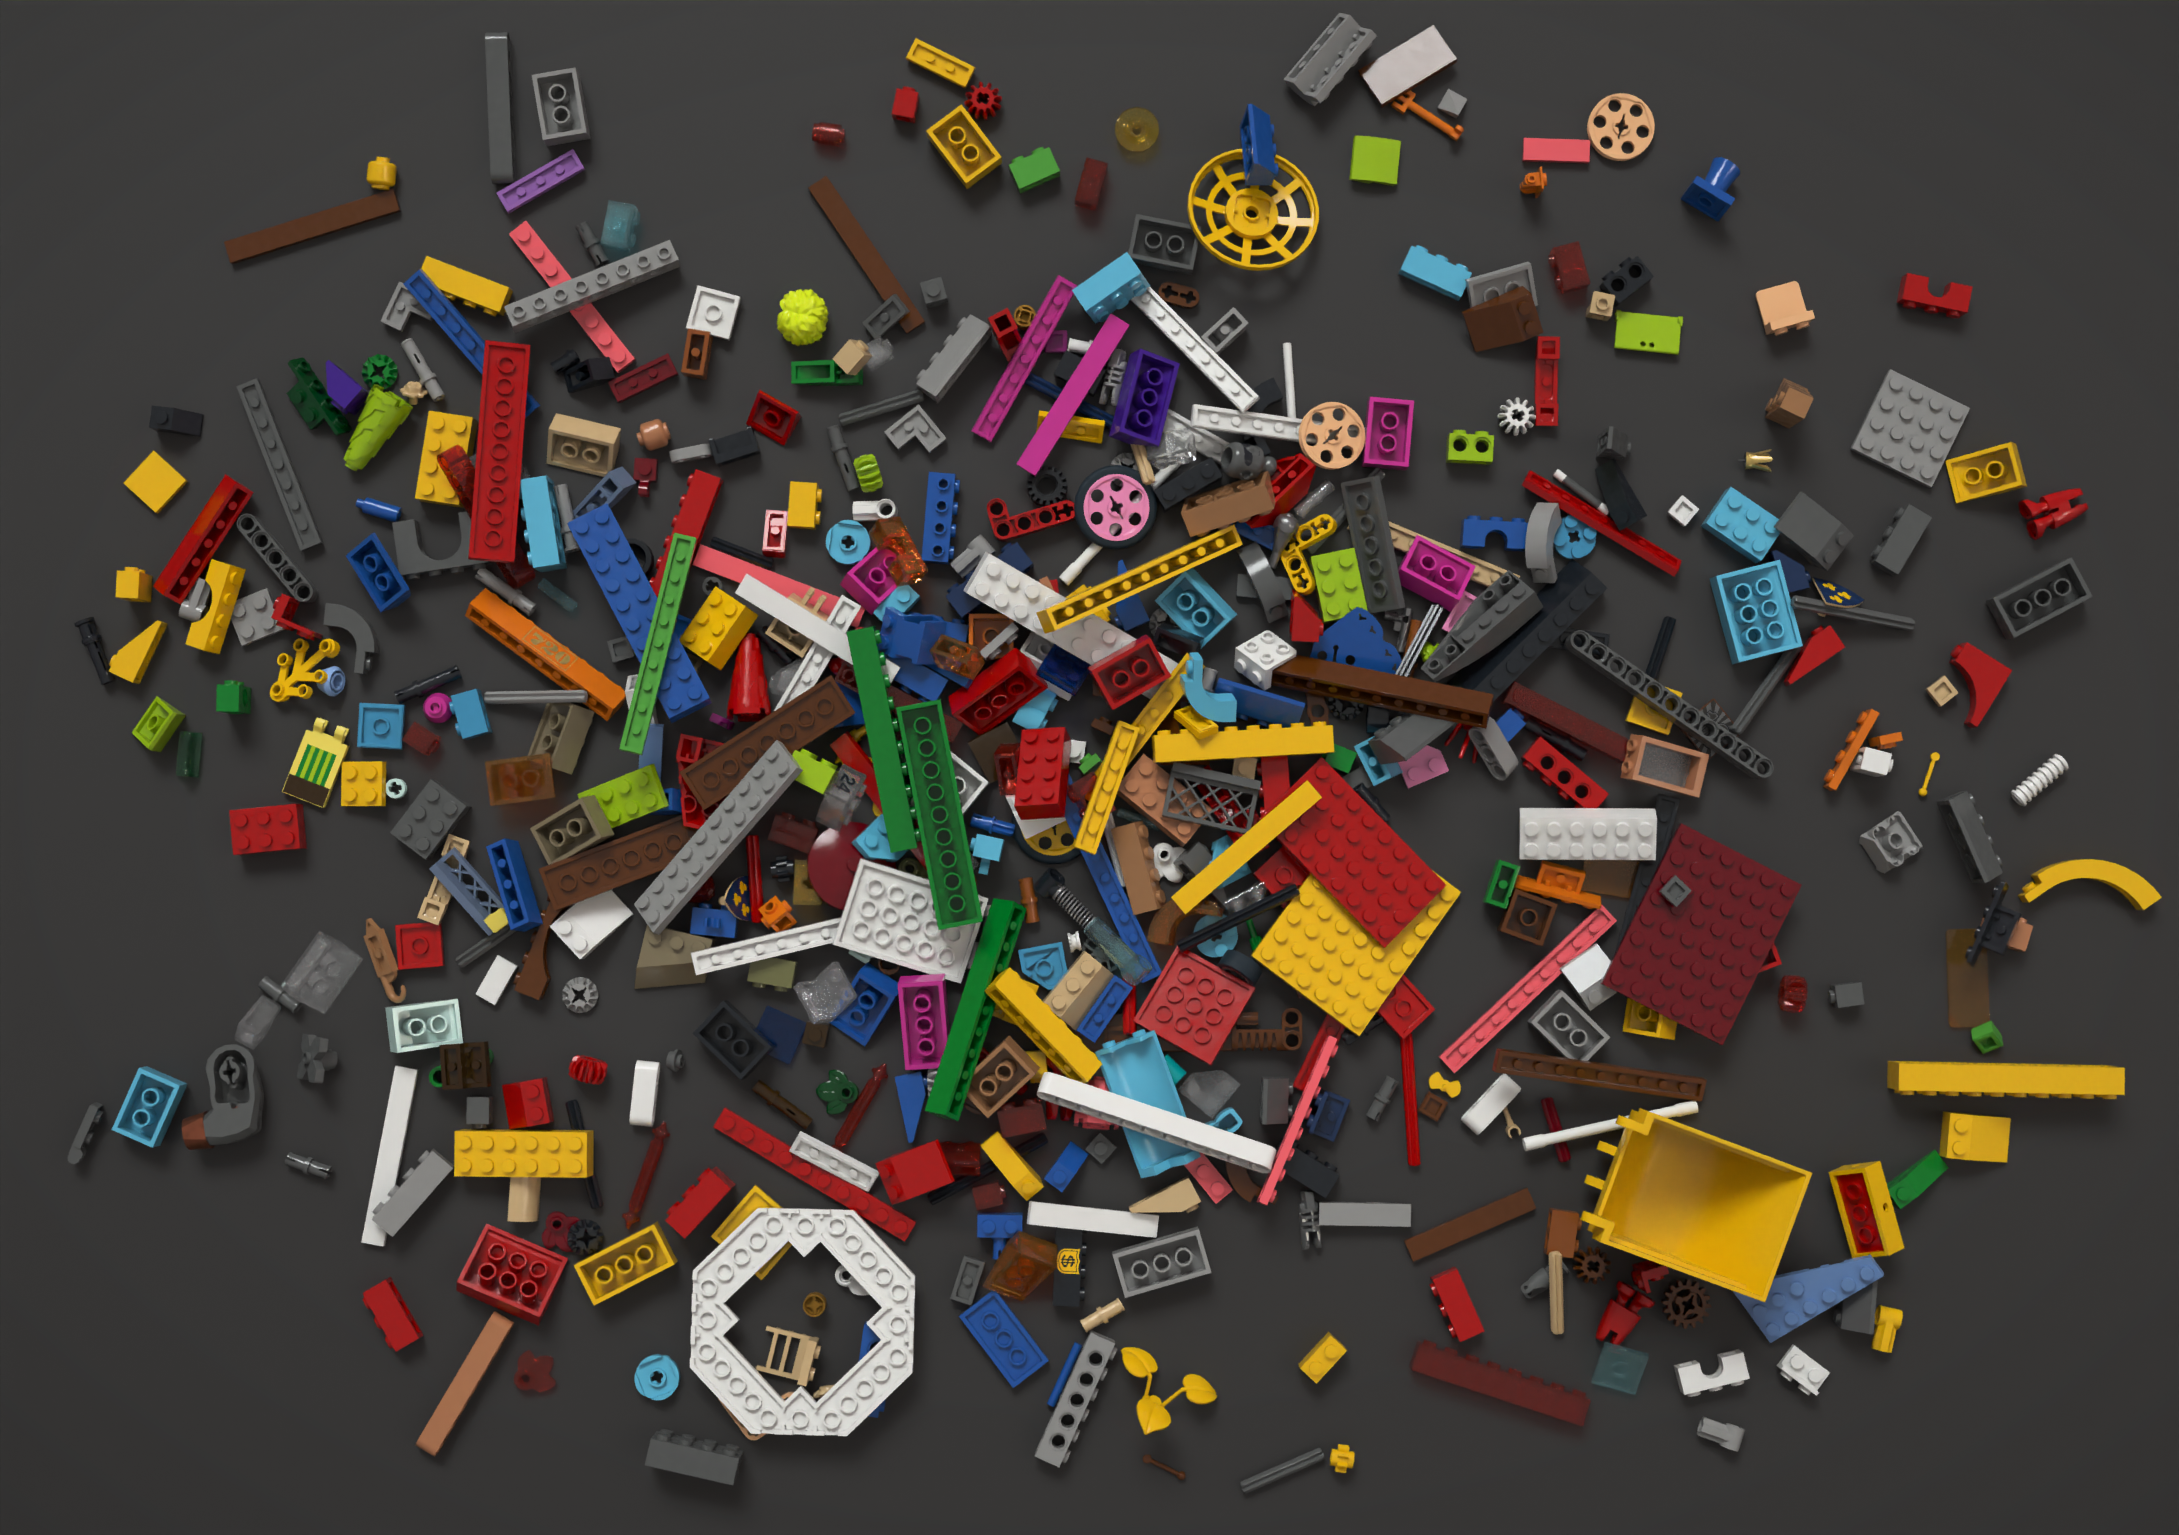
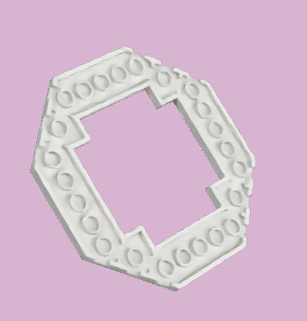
M757 1208L693 1270L690 1368L751 1434L848 1436L913 1373L916 1275L855 1210ZM788 1242L803 1257L821 1242L882 1307L866 1323L881 1341L818 1401L802 1385L785 1401L724 1336L740 1320L725 1302Z

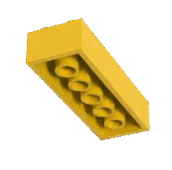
M461 1129L455 1131L454 1176L587 1178L593 1176L594 1130Z

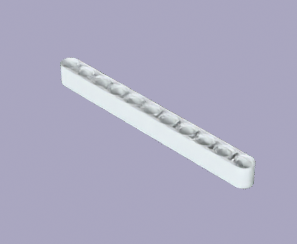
M1051 1072L1043 1073L1038 1087L1037 1096L1045 1101L1260 1173L1267 1174L1271 1172L1276 1149L1267 1144Z

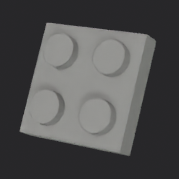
M268 588L236 600L231 620L241 646L249 645L285 630L276 625L277 620L271 618L275 609H273L274 600Z

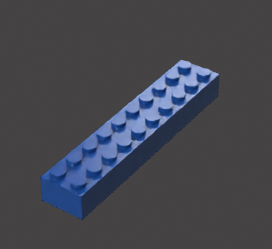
M608 503L567 524L641 664L657 596ZM675 631L673 632L657 696L671 724L711 704L710 697Z

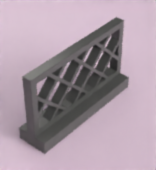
M1173 762L1162 816L1245 834L1252 826L1261 781ZM1174 779L1183 780L1188 788L1177 794L1173 788ZM1199 784L1205 785L1210 792L1201 799L1193 790ZM1220 789L1227 790L1232 797L1222 804L1215 795ZM1190 790L1196 802L1186 807L1180 796ZM1242 794L1251 795V804L1243 809L1237 797ZM1212 795L1218 807L1208 812L1202 801ZM1175 799L1178 800L1184 809L1177 814L1168 812L1169 803ZM1234 800L1240 811L1230 817L1223 806ZM1197 804L1200 805L1205 813L1199 819L1193 818L1189 812V809ZM1250 808L1249 815H1247L1245 811ZM1218 809H1221L1227 818L1222 823H1216L1211 817V814ZM1243 814L1247 820L1246 829L1237 827L1232 819Z

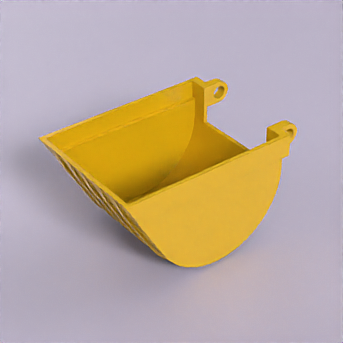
M1639 1108V1111L1631 1109L1628 1118L1618 1115L1615 1124L1625 1127L1618 1147L1599 1140L1596 1148L1614 1156L1606 1180L1604 1181L1587 1174L1584 1183L1602 1190L1593 1214L1583 1210L1580 1218L1589 1223L1587 1230L1593 1233L1592 1238L1606 1245L1765 1302L1812 1173Z

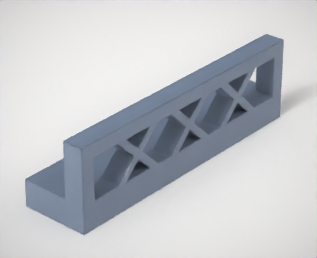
M454 847L430 867L429 870L487 935L490 936L493 932L483 920L489 914H492L493 907L504 908L502 899ZM453 855L459 861V869L451 868L445 860ZM463 874H470L474 878V885H466L463 882ZM478 890L485 891L489 895V902L479 900L477 897Z

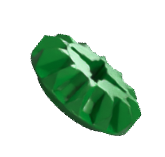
M376 354L375 356L368 357V360L363 364L361 374L369 387L372 388L376 384L387 389L396 381L398 369L390 357ZM374 365L378 366L379 368L384 367L382 373L384 374L383 376L385 377V379H383L379 375L374 376V374L376 373Z

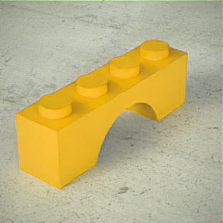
M211 559L205 581L209 584L212 591V603L204 618L191 623L186 645L220 654L246 569Z

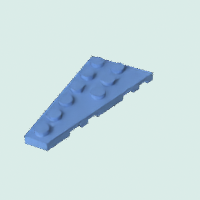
M1871 1255L1844 1260L1841 1263L1826 1264L1814 1269L1808 1268L1776 1275L1765 1302L1735 1291L1733 1292L1768 1341L1772 1343L1883 1277L1884 1272Z

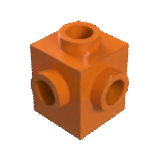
M776 895L758 909L763 915L760 919L768 929L772 927L776 932L788 930L797 923L790 913L793 910L785 899L781 902Z

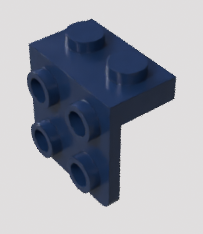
M1325 1090L1324 1094L1319 1093L1314 1105L1318 1107L1315 1115H1310L1306 1125L1307 1128H1310L1308 1133L1316 1134L1334 1142L1350 1100Z

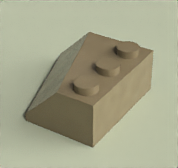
M647 924L636 969L635 989L705 983L707 973L695 974L691 953L713 948L716 939L671 928H665L658 935L653 933Z

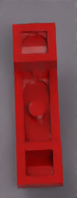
M1537 336L1534 376L1535 426H1558L1557 391L1560 337Z

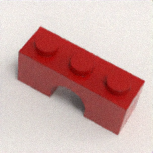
M1907 273L1901 278L1897 303L1903 304L1904 308H1923L1925 312L1931 314L1942 312L1946 313V316L1950 318H1960V316L1968 313L1972 286L1950 282L1945 286L1943 296L1935 297L1928 290L1929 277Z

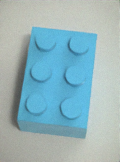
M1126 252L1072 291L1096 324L1105 321L1110 313L1116 309L1124 308L1133 297L1144 294L1150 284L1128 252Z
M1732 487L1724 491L1701 525V527L1755 564L1762 561L1780 534L1774 528V525L1779 520L1778 518Z
M148 1066L140 1067L112 1130L152 1148L161 1146L187 1087V1083Z

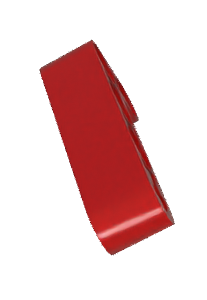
M995 498L987 504V513L994 536L1002 542L1066 524L1075 519L1074 503L1069 500L1011 517L1003 500ZM995 504L1003 507V512L999 515L991 513V507ZM1065 506H1068V509H1073L1070 512V516L1067 517L1064 513L1060 514V520L1056 521L1054 509H1057V513L1063 512ZM1042 513H1050L1052 520L1049 523H1042L1039 519ZM1028 519L1031 522V526L1027 530L1019 528L1018 523L1020 520ZM999 526H1008L1010 529L1008 535L1000 536L997 533Z

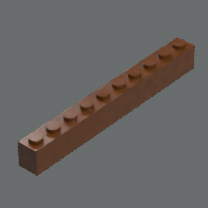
M1296 655L1293 659L1272 670L1271 685L1485 729L1491 714L1494 695Z

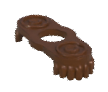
M1306 692L1307 715L1310 718L1311 726H1313V722L1326 721V725H1329V708L1325 703L1324 696ZM1314 705H1321L1324 708L1322 717L1317 718L1312 715L1311 709Z

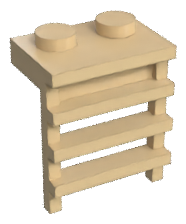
M767 1326L766 1331L774 1332L766 1367L757 1365L756 1370L798 1380L797 1384L806 1386L809 1381H813L816 1368L812 1367L814 1359H818L821 1346L818 1345L819 1338ZM782 1334L786 1335L787 1339L779 1370L771 1368L778 1336ZM794 1337L800 1339L792 1373L784 1372L791 1340Z

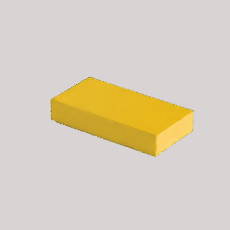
M1192 705L1174 711V718L1198 739L1218 733V725L1200 715Z

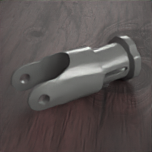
M1562 1262L1563 1274H1568L1570 1271ZM1549 1265L1546 1268H1540L1528 1281L1522 1284L1521 1291L1526 1298L1532 1299L1537 1294L1550 1288Z

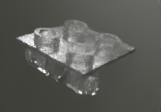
M1257 882L1248 887V890L1245 888L1243 893L1239 891V895L1234 894L1228 897L1224 903L1227 908L1226 910L1231 915L1268 897L1269 893L1265 882L1260 884Z

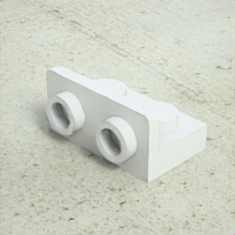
M1793 1344L1776 1365L1782 1370L1780 1374L1791 1382L1795 1379L1799 1382L1798 1388L1808 1396L1811 1392L1817 1396L1820 1393L1817 1390L1830 1374L1829 1371Z

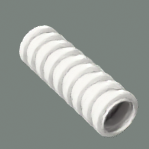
M2054 754L2053 759L2049 758L2047 760L2048 763H2043L2042 768L2039 767L2037 772L2032 773V777L2028 776L2026 778L2027 781H2022L2021 786L2018 785L2016 790L2011 791L2012 798L2021 806H2026L2027 801H2032V797H2036L2037 792L2041 793L2042 788H2047L2048 783L2051 784L2053 779L2058 778V774L2062 775L2063 770L2069 769L2068 763L2062 756Z

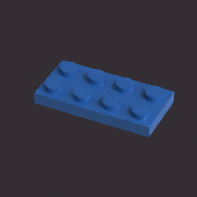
M995 1288L959 1315L960 1319L1013 1388L1049 1361L1048 1357Z

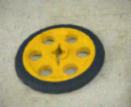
M1079 794L1086 809L1089 801ZM1012 813L1011 821L1015 825L1014 839L1020 849L1030 858L1045 864H1062L1082 854L1079 849L1073 847L1074 842L1070 846H1064L1061 843V836L1063 834L1069 833L1073 836L1067 821L1056 825V835H1054V830L1051 827L1025 839ZM1045 836L1049 837L1052 841L1051 847L1046 850L1039 846V840Z

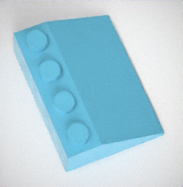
M1780 560L1710 578L1732 664L1803 646L1794 610L1790 605L1791 599Z

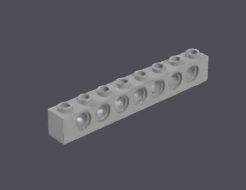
M668 240L504 306L514 333H517L679 267V259L671 241Z

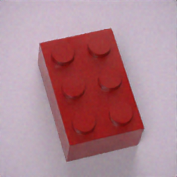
M1146 634L1087 668L1107 705L1112 710L1171 677L1151 638Z
M303 804L229 810L233 855L307 849Z
M717 1166L712 1170L710 1168L705 1170L697 1178L700 1183L697 1186L694 1184L690 1186L682 1195L684 1200L681 1203L677 1201L666 1212L669 1216L665 1221L684 1239L694 1231L736 1185Z

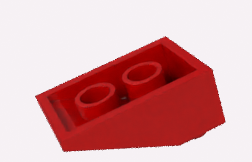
M938 1139L891 1155L875 1163L892 1205L955 1181Z

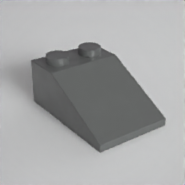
M1799 492L1774 525V528L1811 565L1826 571L1829 570L1854 537L1839 520L1803 492Z

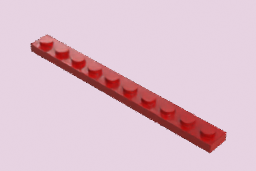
M726 1107L713 1126L849 1209L855 1210L859 1215L904 1242L917 1222L867 1191L789 1152L790 1145Z

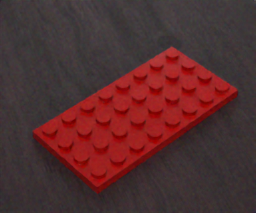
M1321 757L1258 821L1263 819L1308 780L1322 798L1275 838L1382 948H1385L1430 903L1446 884Z

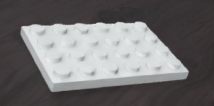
M860 858L833 945L924 973L945 974V979L961 984L981 922L938 930L929 879ZM978 895L983 918L988 898Z

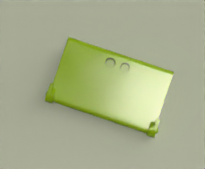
M1616 310L1614 348L1679 354L1680 331L1683 325L1682 316L1670 317Z

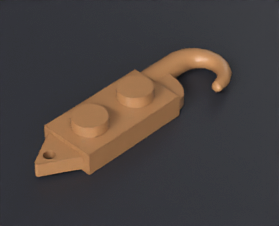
M372 918L366 919V935L363 937L377 976L381 979L387 997L394 1003H401L405 1000L406 988L402 985L401 994L397 996L391 983L397 978V971L399 969L384 928L381 929Z

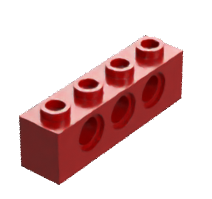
M1541 736L1537 737L1521 756V759L1524 761L1522 764L1529 771H1537L1541 775L1540 780L1549 787L1551 784L1558 789L1557 794L1566 801L1570 799L1575 803L1574 808H1598L1609 795L1608 792ZM1543 757L1551 760V767L1548 770L1541 766ZM1561 771L1568 774V781L1565 784L1560 783L1558 780V774ZM1579 785L1585 789V796L1583 798H1579L1575 794V789Z

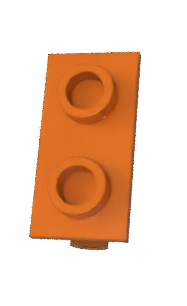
M1542 166L1539 167L1537 172L1528 173L1520 184V191L1522 193H1535V198L1539 197L1544 187L1547 186L1546 173L1542 172Z

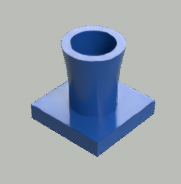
M1721 157L1714 158L1705 180L1696 176L1682 195L1681 200L1714 220L1719 221L1735 200L1726 191L1740 175L1739 168L1730 160Z

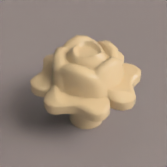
M410 381L404 388L400 389L402 395L409 398V404L411 405L418 404V399L428 394L425 387H422L420 382Z

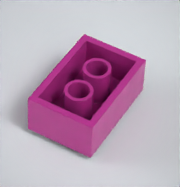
M1369 397L1367 401L1362 467L1407 470L1409 467L1414 410L1413 400Z

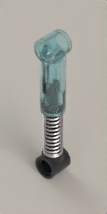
M1048 868L1034 884L1036 891L1046 899L1053 898L1057 900L1056 903H1059V906L1062 905V908H1065V911L1071 914L1070 917H1073V920L1076 919V922L1082 925V928H1084L1083 933L1121 970L1123 978L1129 984L1137 986L1152 970L1149 961L1143 956L1136 954L1099 916L1093 918V914L1090 915V911L1087 912V908L1084 909V905L1081 906L1082 903L1079 904V900L1076 901V897L1073 898V894L1070 895V891L1067 892L1068 889L1064 887L1065 879L1062 874L1054 868Z

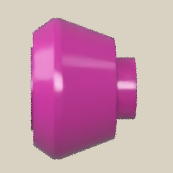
M442 693L431 694L424 701V715L429 721L434 723L447 721L452 716L449 702H452V700Z

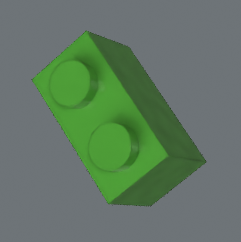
M1044 147L1037 148L1031 152L1032 155L1025 158L1019 156L1009 164L1010 173L1020 194L1060 176V170L1050 147L1046 149Z

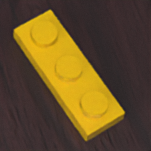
M915 38L906 56V60L965 89L975 71L974 66Z
M1039 410L1037 430L1049 412ZM1073 416L1061 437L1102 444L1105 421Z

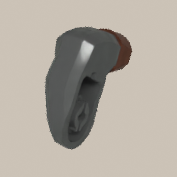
M237 1044L224 1045L212 1053L207 1059L206 1064L213 1109L209 1112L205 1111L190 1116L182 1121L183 1140L189 1150L210 1149L219 1145L233 1144L254 1136L262 1129L264 1090L256 1062L248 1049Z

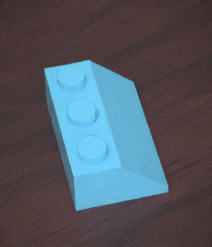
M1194 568L1183 572L1155 600L1182 630L1203 637L1202 647L1237 615Z

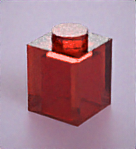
M413 722L402 741L422 754L429 756L430 753L434 754L440 746L438 741L441 737L422 724Z
M999 1180L972 1187L977 1210L1004 1204L1003 1199L1007 1198L1005 1186L1000 1185Z

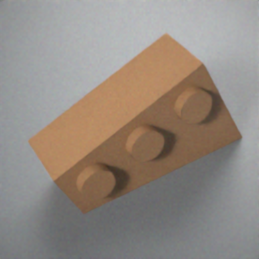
M1783 378L1773 399L1770 398L1765 410L1768 412L1765 418L1790 429L1805 419L1814 398L1807 388Z

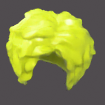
M798 289L796 292L789 291V293L783 296L784 298L779 304L783 311L778 314L777 329L787 341H791L792 344L797 346L820 341L823 336L822 333L826 331L825 326L828 322L829 313L825 306V301L823 298H819L818 294L814 293L812 289Z

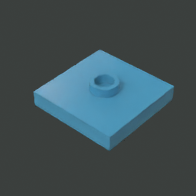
M359 703L357 747L403 750L406 705Z

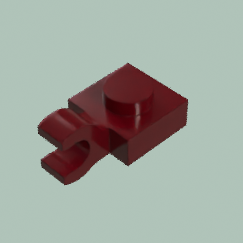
M635 458L633 479L640 481L638 495L640 497H649L650 482H657V459Z

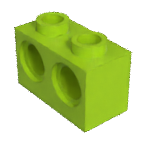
M1453 430V433H1449L1447 436L1446 463L1490 465L1493 462L1494 435H1488L1489 432L1475 431V434H1466V430ZM1461 441L1464 444V451H1456L1453 443ZM1476 443H1484L1487 448L1486 452H1478L1475 447Z

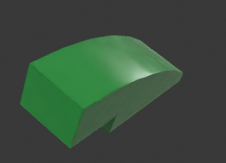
M834 360L791 362V383L795 385L818 386L863 385V368L856 375H848Z

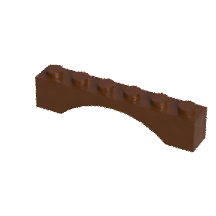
M549 896L547 897L549 902L547 910L543 909L541 912L543 924L540 925L538 931L535 930L530 940V943H533L530 952L526 951L522 959L524 967L522 972L517 973L513 982L516 985L514 991L537 1000H543L551 980L547 964V946L552 930L550 926L568 908L565 907L554 911Z

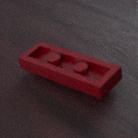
M667 353L608 383L617 402L621 403L679 374Z

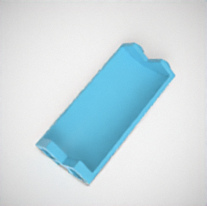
M1145 1029L1138 1030L1132 1033L1133 1037L1117 1043H1115V1040L1103 1043V1048L1095 1052L1097 1059L1102 1063L1101 1070L1109 1092L1186 1117L1155 1030L1145 1032ZM1122 1126L1141 1178L1158 1175L1171 1167L1185 1165L1201 1157L1197 1151Z

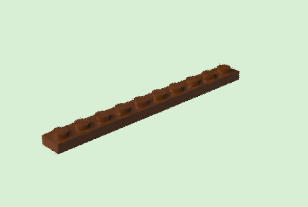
M1499 1048L1496 1050L1492 1068L1496 1073L1694 1101H1702L1707 1082L1702 1077Z

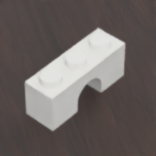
M1737 1349L1717 1354L1719 1367L1711 1375L1703 1374L1700 1363L1696 1360L1674 1365L1680 1392L1688 1397L1700 1395V1391L1703 1390L1718 1391L1723 1388V1385L1731 1384V1386H1738L1744 1384V1380L1750 1379L1743 1352Z

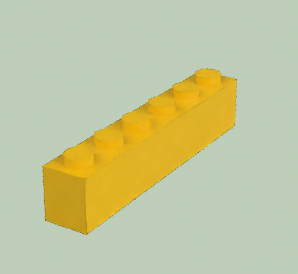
M1010 967L1001 972L985 989L986 994L1067 1078L1087 1083L1101 1067L1102 1063L1097 1059L1096 1054L1091 1052L1082 1043V1040L1073 1034L1066 1023L1059 1019L1051 1011L1049 1005L1044 1003L1036 995L1035 991L1028 987L1020 978L1019 974Z

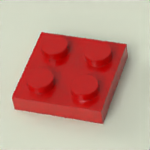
M430 922L395 925L399 970L445 966L442 922L439 925Z

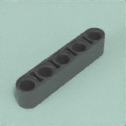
M251 514L241 515L237 520L239 531L295 599L306 604L315 602L318 598L317 588L258 517ZM250 519H253V528L247 530L245 526L246 522ZM266 536L268 543L266 546L261 547L260 539ZM280 553L282 560L279 564H275L274 556ZM294 570L296 578L289 582L287 578L288 573ZM308 587L310 595L303 599L301 595L302 590Z

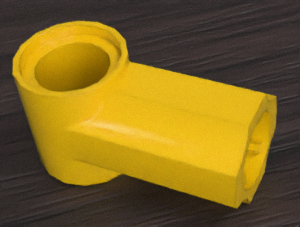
M1878 1305L1875 1312L1876 1327L1871 1345L1872 1349L1892 1353L1896 1330L1900 1328L1902 1323V1310Z

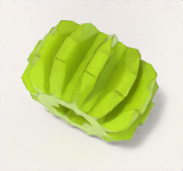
M865 454L854 459L853 464L862 491L865 493L873 492L882 488L883 481L875 456L873 454Z

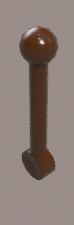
M1149 1454L1143 1456L1144 1463H1152L1176 1475L1179 1480L1185 1479V1472H1178L1152 1459Z

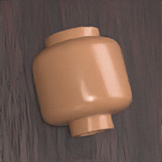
M660 419L642 423L640 425V432L636 433L640 446L645 445L649 451L667 446L668 440L671 439L667 423H662Z

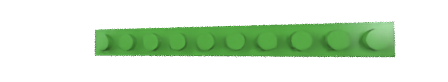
M678 533L673 535L619 748L620 751L643 755L697 541L695 537Z

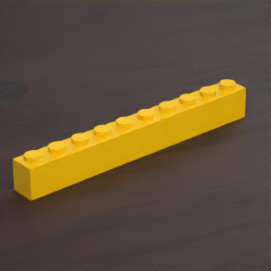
M1230 525L1225 529L1217 530L1036 612L1045 633L1056 631L1243 545L1235 525Z

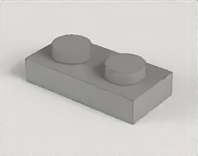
M1012 622L979 652L985 660L989 657L993 660L1002 652L1001 646L1005 643L1010 645L1018 637L1016 634L1019 631L1018 627Z

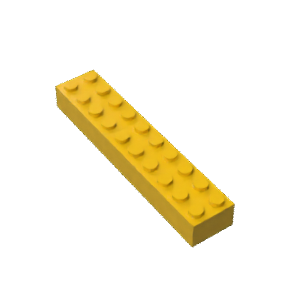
M1888 1061L1887 1088L1894 1089V1093H1900L1901 1095H1914V1091H1917V1094L1934 1096L1939 1091V1094H1945L1946 1096H1959V1092L1968 1096H1982V1092H1984V1095L1992 1097H2004V1093L2013 1097H2027L2028 1093V1096L2049 1098V1094L2058 1098H2072L2073 1094V1097L2094 1099L2095 1094V1097H2103V1099H2117V1095H2125V1068L2111 1065Z

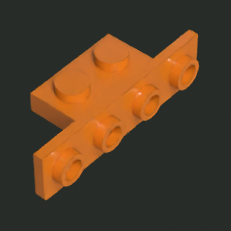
M1542 860L1536 879L1518 875L1514 885L1515 888L1523 892L1538 893L1544 898H1557L1568 904L1573 902L1587 909H1600L1601 896L1581 891L1586 872Z

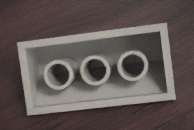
M971 314L968 318L963 317L956 327L958 331L954 336L950 334L943 343L945 346L940 353L936 352L929 361L931 363L927 370L923 369L916 377L918 381L916 383L917 388L921 389L923 393L936 403L940 402L992 335L991 326Z

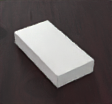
M497 955L476 995L496 1005L518 966Z

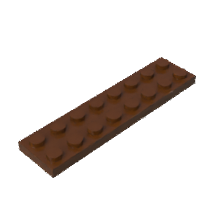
M830 675L679 773L703 810L729 795L776 740L782 742L790 754H793L795 750L804 747L856 712L833 676Z
M680 815L538 869L554 911L664 870L699 829L683 826V817Z

